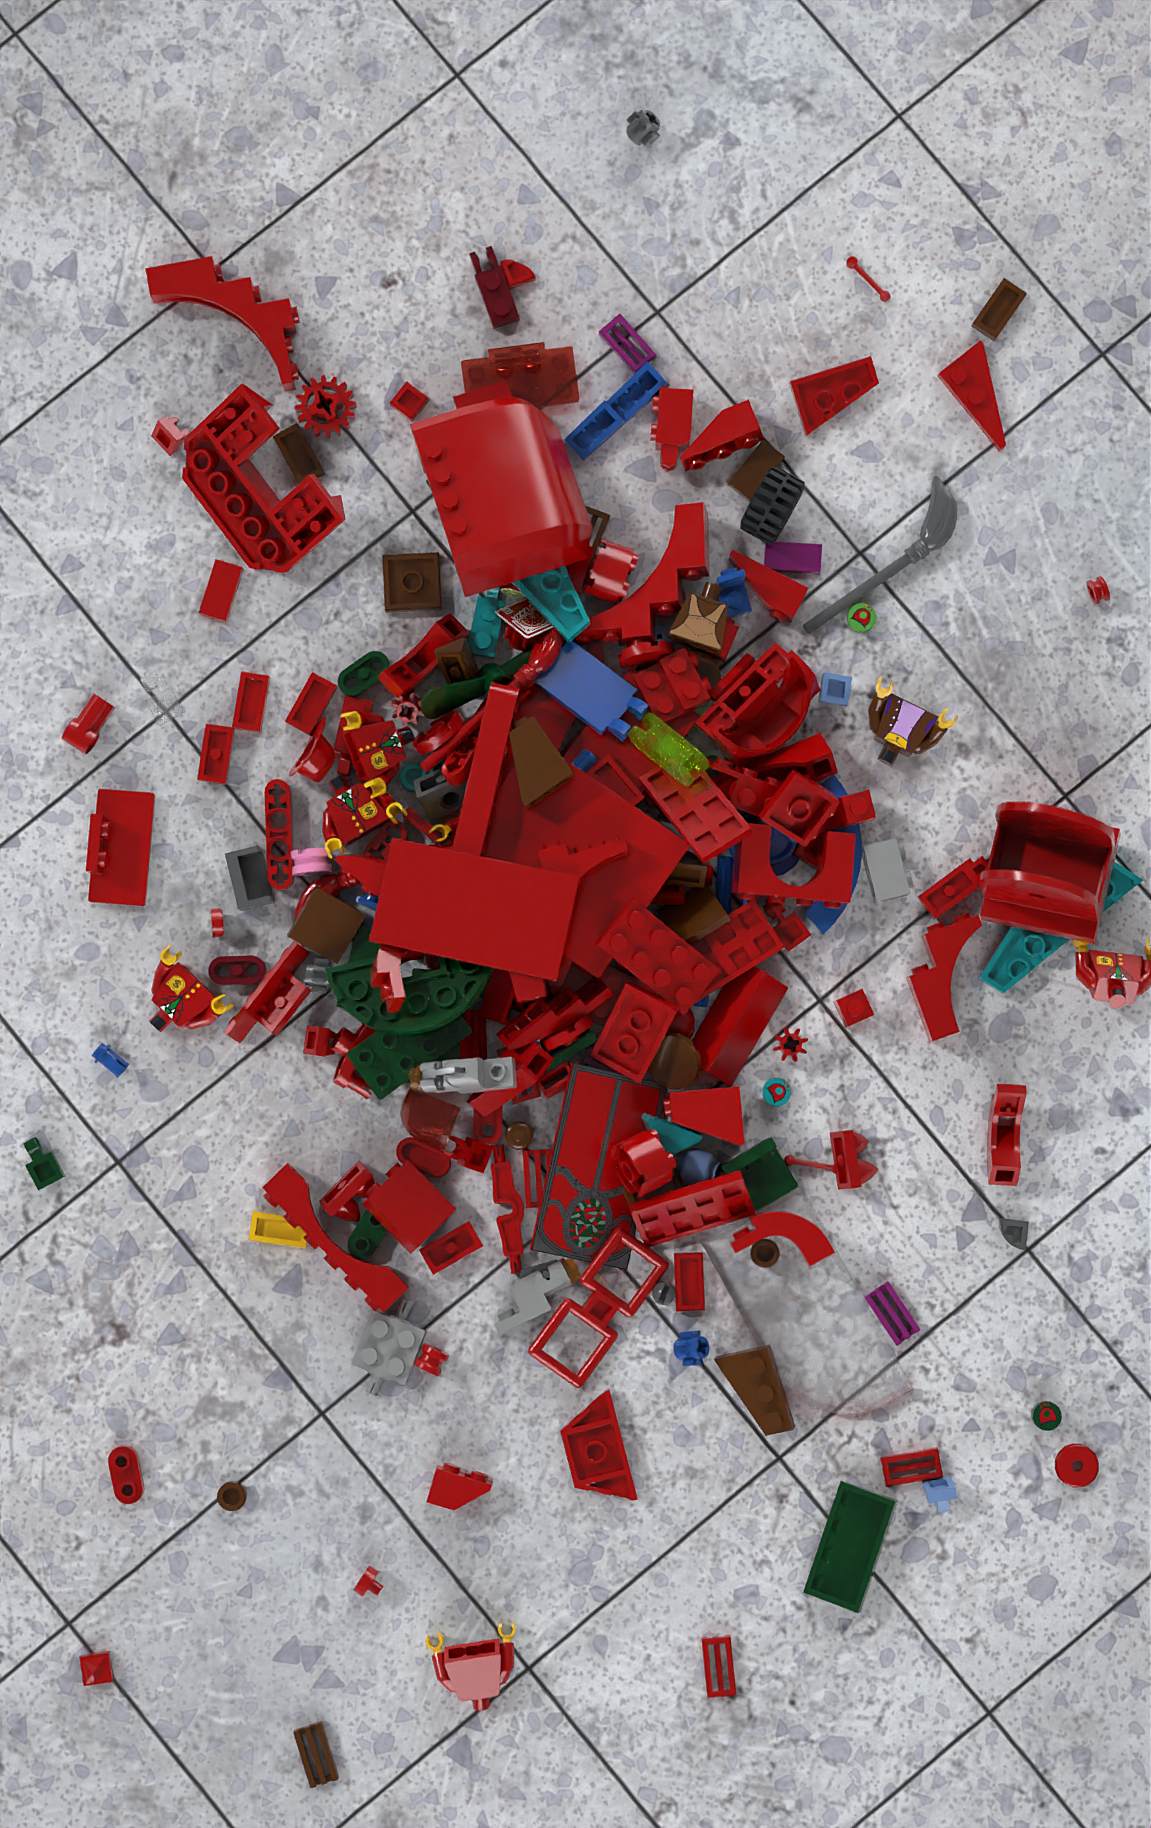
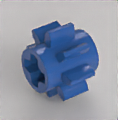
M700 1331L680 1332L681 1339H677L673 1347L676 1358L683 1360V1366L703 1365L702 1358H706L710 1350L708 1340L700 1336Z

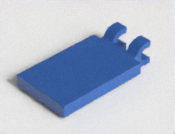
M567 641L561 648L553 665L540 673L534 681L535 686L601 736L608 730L622 742L629 735L631 728L630 725L619 719L624 712L628 710L639 721L647 713L648 704L634 697L637 693L635 687L574 641L570 643Z

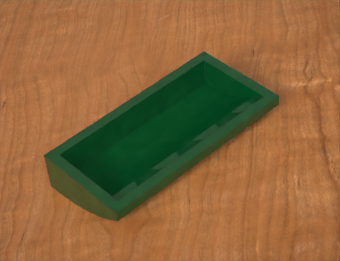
M840 1481L803 1592L850 1611L861 1612L898 1500Z

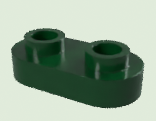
M371 651L345 668L338 676V686L341 692L346 696L356 697L380 681L378 679L379 675L390 667L387 656L380 651ZM374 662L381 664L379 671L371 670V665ZM351 678L358 680V684L354 688L347 685Z
M367 1209L348 1239V1250L352 1256L358 1259H366L372 1256L387 1232V1229L381 1223L379 1225L372 1223L371 1217L373 1215ZM359 1239H364L367 1242L365 1250L358 1249L357 1241Z

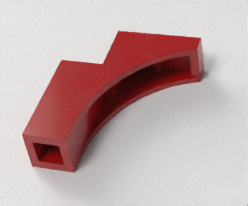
M969 912L953 918L954 924L944 927L943 922L926 927L928 933L921 935L933 968L929 969L928 964L911 969L913 975L906 977L929 1042L960 1032L952 1008L951 978L956 959L962 947L972 934L983 926L979 915L971 917Z

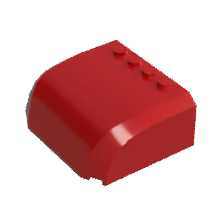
M503 397L462 407L410 424L424 474L427 476L465 597L588 559L593 527L560 431L543 411L521 398Z

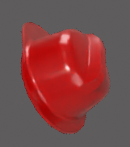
M325 717L315 727L303 753L290 770V777L298 773L319 783L332 768L335 760L334 749L322 735L326 723Z

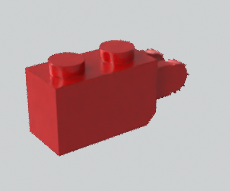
M660 387L659 396H653L652 413H658L657 424H651L650 441H656L655 450H661L660 467L667 472L676 468L678 451L683 452L690 445L693 389Z

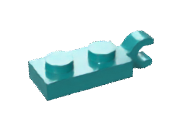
M500 586L487 590L486 598H477L468 641L473 655L495 659L503 620L495 611L506 606V602L498 601Z

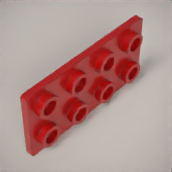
M98 789L96 814L90 815L86 871L90 873L89 902L131 906L146 905L155 806L154 793Z

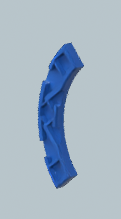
M835 775L830 776L821 784V786L834 793L837 798L848 795ZM860 825L831 831L856 834L851 897L856 887L861 867L862 839ZM814 902L813 906L804 914L824 934L837 921L847 904H841V909L824 908V902Z

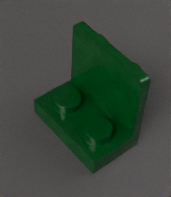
M772 1137L764 1139L721 1165L724 1174L741 1171L755 1213L798 1187V1183L776 1149L777 1146Z

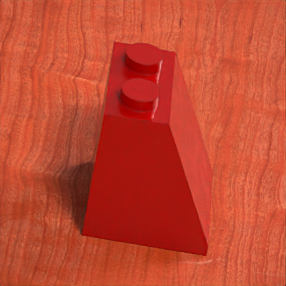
M740 1086L668 1093V1099H663L664 1116H670V1122L735 1145H745Z

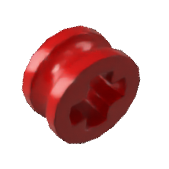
M1102 576L1097 577L1095 582L1092 580L1087 581V590L1095 605L1100 604L1101 599L1105 601L1110 600V592Z

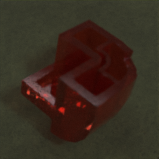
M408 1086L401 1104V1122L407 1133L415 1139L445 1151L450 1136L453 1135L455 1130L454 1127L462 1107Z

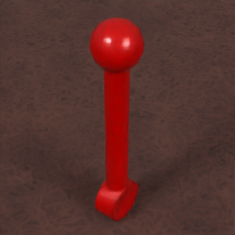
M849 257L846 262L847 267L855 269L880 295L881 301H889L891 298L890 293L884 291L858 265L856 257Z
M787 1155L784 1158L787 1166L795 1164L831 1170L836 1174L835 1164L830 1165L795 1159L792 1155Z

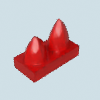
M853 1130L830 1132L838 1190L862 1187L861 1184L869 1181L878 1171V1168L873 1164L857 1159V1155L866 1148L869 1141L863 1135L853 1132Z
M359 1160L319 1200V1203L331 1217L335 1215L345 1221L359 1222L360 1212L353 1196L357 1195L368 1198L365 1193L375 1184L373 1175Z

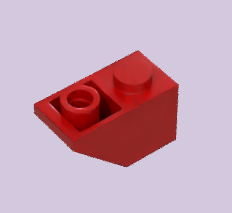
M444 1462L443 1466L437 1465L426 1503L455 1511L491 1491L493 1481L488 1480L487 1474L472 1471L470 1475L460 1472L461 1467Z

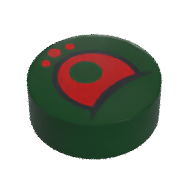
M1041 1401L1033 1407L1031 1418L1039 1429L1051 1431L1061 1423L1062 1413L1056 1404L1050 1401Z

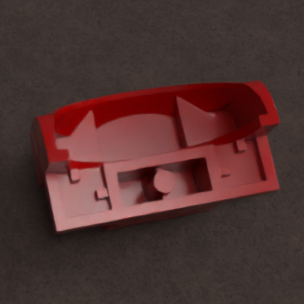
M774 643L695 724L717 744L720 752L741 770L753 758L778 749L792 738L807 715L811 699L821 689L813 671L793 650L787 653L777 643ZM783 678V681L780 687L778 688L777 683Z

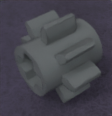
M649 110L634 111L626 119L629 123L626 134L636 145L643 144L646 146L648 143L651 145L660 137L657 132L660 129V121L653 112Z
M315 958V964H307L305 985L312 986V992L326 994L327 988H331L325 970L326 968L333 967L329 966L330 960Z

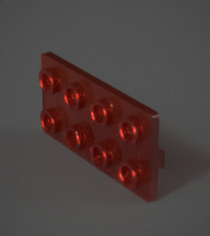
M544 342L501 347L488 349L489 357L461 361L465 393L507 380L512 397L526 400L537 408L578 403L580 401L574 353L571 346L545 349Z

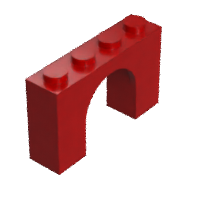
M748 823L752 834L735 845L732 894H740L741 900L757 901V896L768 897V902L785 903V899L796 900V905L813 906V901L824 902V908L841 909V904L850 903L856 834L831 831L821 833L819 862L814 876L801 886H793L781 881L771 868L769 852L772 826Z

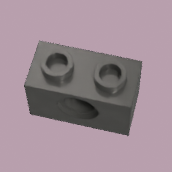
M441 769L414 780L417 799L431 822L462 809L468 780L457 786L449 785Z

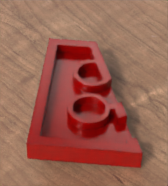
M871 356L789 382L805 437L879 384Z

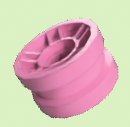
M309 848L302 850L301 853L300 850L291 851V859L294 860L295 864L292 867V875H319L332 872V864L329 863V856L325 848Z

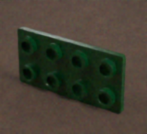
M460 1015L442 1027L420 1034L394 1035L376 1031L347 1053V1057L377 1098L382 1100L402 1084L408 1083L420 1074V1065L422 1063L439 1060L451 1051L452 1047L470 1035L473 1030L463 1016Z

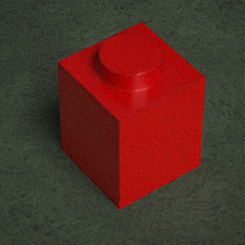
M863 988L833 1002L845 1028L874 1015Z

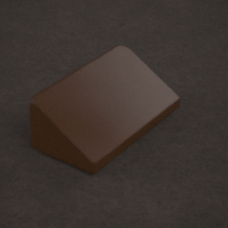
M460 638L435 649L434 653L447 685L477 678L479 669L467 638Z

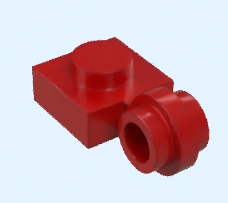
M768 899L765 901L766 904L762 907L771 920L777 917L780 921L772 928L787 952L811 936V933L796 912L791 913L785 918L782 913L786 909L782 903L768 902Z

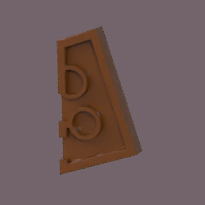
M770 1344L716 1356L714 1361L765 1436L791 1431L795 1428Z

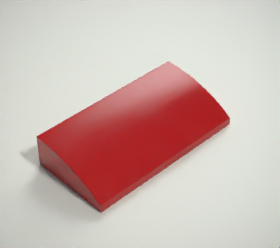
M534 682L527 689L521 688V697L515 722L525 716L527 719L534 716L555 748L559 750L575 715L535 686ZM511 741L501 785L515 766Z

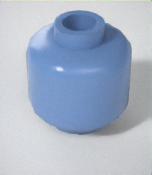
M692 1148L686 1155L679 1157L677 1171L680 1172V1177L684 1184L693 1185L719 1177L721 1163L718 1162V1158L714 1153Z

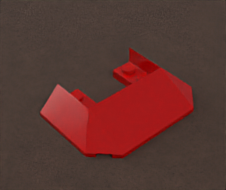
M240 384L184 438L186 466L183 467L182 479L249 568L288 573L346 520L341 495L331 496L316 475L309 474L280 501L249 460L280 429L267 412L273 404L245 384Z

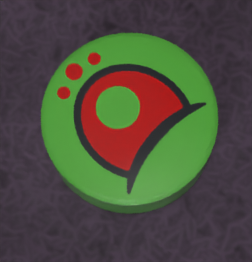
M865 603L855 604L847 614L849 627L858 633L869 631L876 621L874 609Z

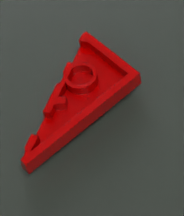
M980 340L939 372L937 377L1000 452L1006 446L984 344Z

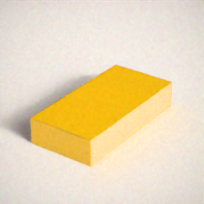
M253 1211L248 1240L302 1248L307 1247V1241L303 1238L307 1233L300 1226L294 1229L284 1219V1215Z

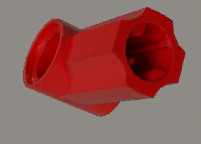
M93 694L79 716L67 725L62 734V740L87 755L97 743L100 736L99 732L115 707Z

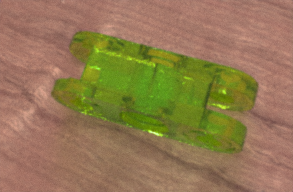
M649 712L642 718V723L647 729L646 732L638 726H633L627 733L638 749L685 786H690L693 783L690 773L695 768L701 771H706L709 768L708 760L696 747L653 713Z

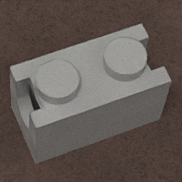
M897 838L861 847L874 904L910 894L909 888H913V881L910 871L905 872L903 860H906V853L903 844H898Z

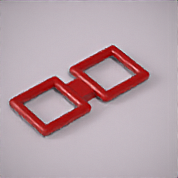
M616 1228L579 1279L580 1284L592 1292L582 1306L570 1298L564 1299L528 1348V1354L575 1388H581L618 1338L617 1331L607 1324L617 1311L628 1318L633 1317L669 1268V1262L623 1228ZM620 1242L655 1266L629 1303H626L594 1280V1277ZM569 1312L604 1336L577 1374L542 1350Z

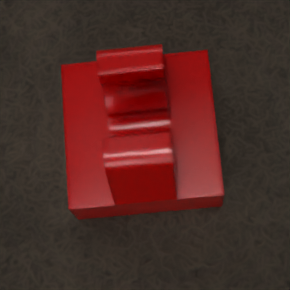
M164 416L157 421L151 437L171 456L179 450V447L184 442V438L190 431L188 428L183 431L178 429L179 419L177 417L168 418Z
M307 1025L303 1054L322 1057L334 1055L335 1052L327 1047L328 1039L335 1038L337 1033L331 1031L330 1028Z

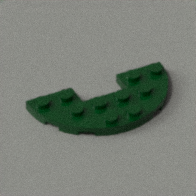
M439 956L440 969L402 978L405 999L400 1010L397 1012L387 1011L386 1001L381 999V987H371V970L376 957L326 968L325 970L335 997L343 1008L361 1024L387 1034L414 1035L435 1030L463 1014L480 996L493 968Z

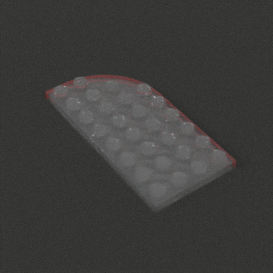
M801 1185L756 1210L755 1213L785 1211L799 1215L815 1224L827 1237L835 1251L834 1254L809 1267L797 1246L788 1238L781 1236L766 1237V1239H770L777 1244L780 1252L776 1264L769 1268L759 1267L752 1261L750 1257L752 1245L735 1253L729 1241L734 1239L732 1234L746 1226L749 1231L754 1228L749 1217L737 1220L700 1241L758 1347L771 1345L784 1388L800 1401L826 1412L858 1414L878 1409L914 1390Z

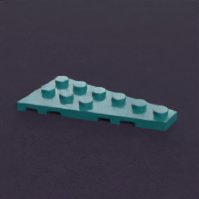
M565 566L512 582L569 643L590 625L588 615L572 585Z
M1115 861L1103 912L1143 881V879ZM1010 927L978 979L1003 994L1070 939Z

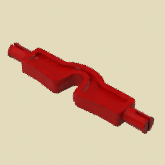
M498 1144L500 1156L498 1155L497 1145H492L495 1162L490 1166L493 1180V1201L495 1204L509 1203L513 1207V1211L510 1214L498 1216L496 1219L502 1240L503 1253L505 1257L509 1256L511 1274H516L515 1262L517 1272L521 1273L520 1255L524 1253L520 1225L524 1217V1204L520 1194L514 1187L511 1162L506 1161L504 1144Z

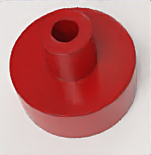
M369 1565L353 1591L362 1597L367 1590L378 1595L383 1588L382 1584L374 1580L379 1572Z

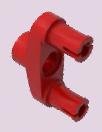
M362 1024L353 1033L347 1028L342 1027L336 1034L330 1047L331 1050L341 1055L335 1070L333 1083L342 1088L347 1087L368 1099L372 1093L362 1088V1086L371 1088L363 1077L355 1072V1066L347 1057V1053L375 1033L376 1030Z

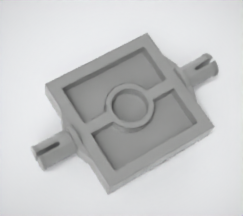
M401 1299L396 1315H387L379 1311L375 1312L374 1310L371 1312L351 1363L372 1375L366 1390L369 1394L372 1393V1395L377 1396L383 1380H392L404 1386L408 1382L414 1362L427 1333V1330L414 1326L407 1320L413 1305L412 1302Z

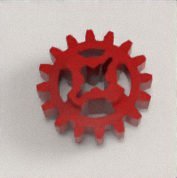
M322 375L321 382L318 383L314 378H311L312 386L308 387L303 384L301 387L304 395H296L297 401L301 404L295 406V411L302 413L297 417L299 423L306 422L304 429L307 432L313 428L315 437H319L321 432H325L326 438L329 439L332 431H335L340 436V428L342 426L346 429L350 428L347 420L356 418L355 413L350 410L357 408V404L355 401H349L354 397L353 391L345 392L348 387L347 383L343 382L338 385V380L335 376L331 379V382H327L325 375ZM324 390H332V391H335L336 393L331 394V393L325 392ZM314 395L313 404L308 406L310 398ZM320 398H323L324 402L330 406L331 416L322 408ZM345 405L343 414L337 419L339 410ZM322 420L328 422V424H320L315 421Z

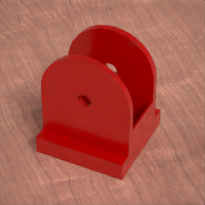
M1021 801L999 804L995 814L997 829L987 870L981 873L979 880L984 896L980 912L981 920L1095 944L1121 835L1120 829L1109 827L1102 821L1088 815L1052 805Z

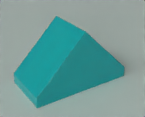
M643 1113L642 1120L647 1131L650 1129L656 1130L660 1137L661 1145L666 1152H670L672 1155L700 1142L702 1139V1135L695 1130Z

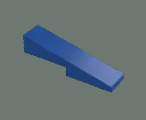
M647 361L607 401L604 400L564 440L584 461L652 401L653 396L659 394L660 387L666 388L670 384Z

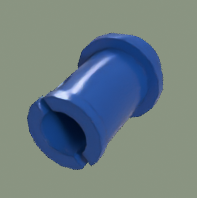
M101 1043L91 1055L95 1058L94 1062H100L115 1077L119 1078L121 1073L130 1064L110 1049L111 1045L108 1044L106 1046L104 1043Z

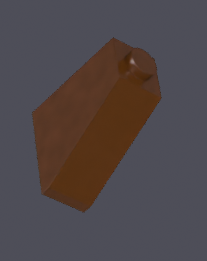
M526 716L519 719L512 725L513 730L509 732L521 799L527 810L575 777L534 716L529 719Z

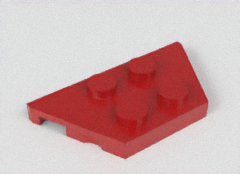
M607 1389L560 1430L574 1487L586 1491L599 1492L600 1494L628 1498V1500H638L610 1389Z

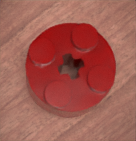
M601 538L597 546L600 548L589 568L585 581L587 586L583 589V593L616 604L617 601L621 602L626 597L630 585L626 578L627 575L634 571L639 555L634 554V549Z
M644 1130L614 1145L611 1149L612 1160L617 1158L619 1164L615 1168L618 1178L630 1194L638 1193L637 1198H641L671 1182L672 1169L676 1167V1162L670 1152H666L661 1145L660 1137L656 1130Z

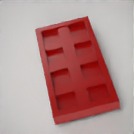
M687 748L639 777L641 786L703 864L752 834L748 823Z
M633 898L629 900L595 943L660 997L679 1007L678 1011L683 1015L688 1012L720 971V969Z
M749 901L728 914L731 921L691 945L720 969L695 1003L785 948L756 901Z
M740 1170L629 1204L631 1215L642 1241L648 1247L756 1215Z

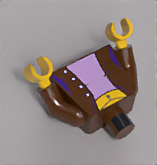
M879 677L876 682V692L868 709L870 730L875 734L874 740L884 745L877 759L889 766H893L899 753L910 757L913 753L922 754L937 745L948 728L956 723L958 715L952 721L946 720L944 715L949 708H945L938 717L893 694V680H891L888 688H882L880 686L882 677Z

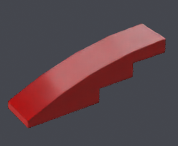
M594 976L575 993L568 986L547 1004L541 998L537 999L496 1033V1035L509 1051L528 1045L560 1031L584 1017L613 996V993L600 979Z

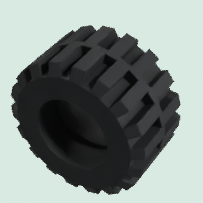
M777 466L770 468L758 486L741 519L740 529L769 545L776 542L805 489V482Z

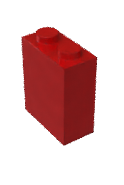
M407 1160L402 1166L397 1162L385 1174L388 1179L382 1185L376 1182L365 1193L368 1198L362 1205L412 1254L456 1211V1208Z

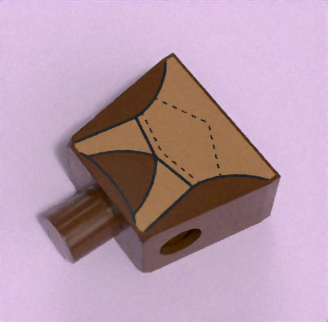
M706 582L701 596L689 593L670 628L668 638L720 655L728 611L727 604L718 602L722 587L715 583Z

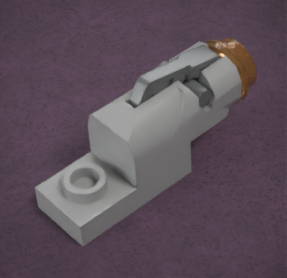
M478 1057L418 1064L416 1068H411L410 1084L413 1091H419L420 1093L457 1091L460 1094L517 1088L515 1059L513 1057L483 1060Z
M563 1257L560 1260L555 1259L522 1269L520 1279L515 1282L510 1290L520 1311L515 1313L512 1308L498 1315L499 1321L494 1324L498 1334L501 1335L552 1310L547 1298L551 1296L553 1299L565 1288L576 1284V1280L581 1277L574 1260L571 1258L565 1260Z

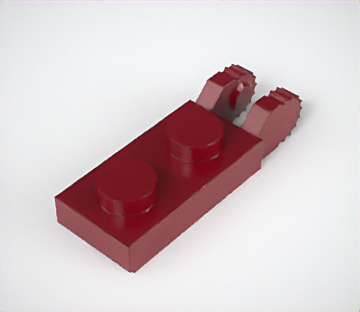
M492 246L486 247L485 253L488 261H490L491 269L482 272L478 255L472 252L469 253L475 271V280L492 327L496 329L519 321L520 316L502 267L498 265Z

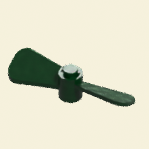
M531 646L501 666L496 663L485 664L480 668L475 679L428 690L421 699L422 714L427 719H436L488 693L491 683L509 685L514 680L513 675L524 664H528L530 653L534 646Z

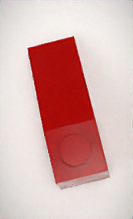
M732 549L728 559L734 568H737V571L745 570L746 577L744 582L765 610L771 612L769 616L781 623H785V621L791 623L808 591V587Z

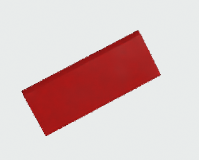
M756 967L751 968L724 985L692 1039V1045L701 1055V1070L731 1087L788 987Z

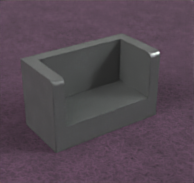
M257 845L225 853L238 909L245 911L275 903L271 886L268 882L267 869L261 847Z

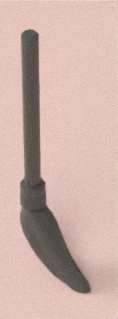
M934 476L932 480L930 504L921 527L920 539L905 549V554L803 624L807 634L815 631L909 564H916L919 560L929 555L931 551L943 547L948 542L956 527L957 502L938 476Z

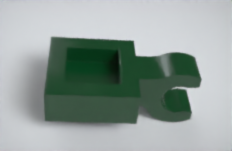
M37 1137L23 1143L32 1159V1162L25 1166L38 1191L65 1177L53 1151L44 1155Z

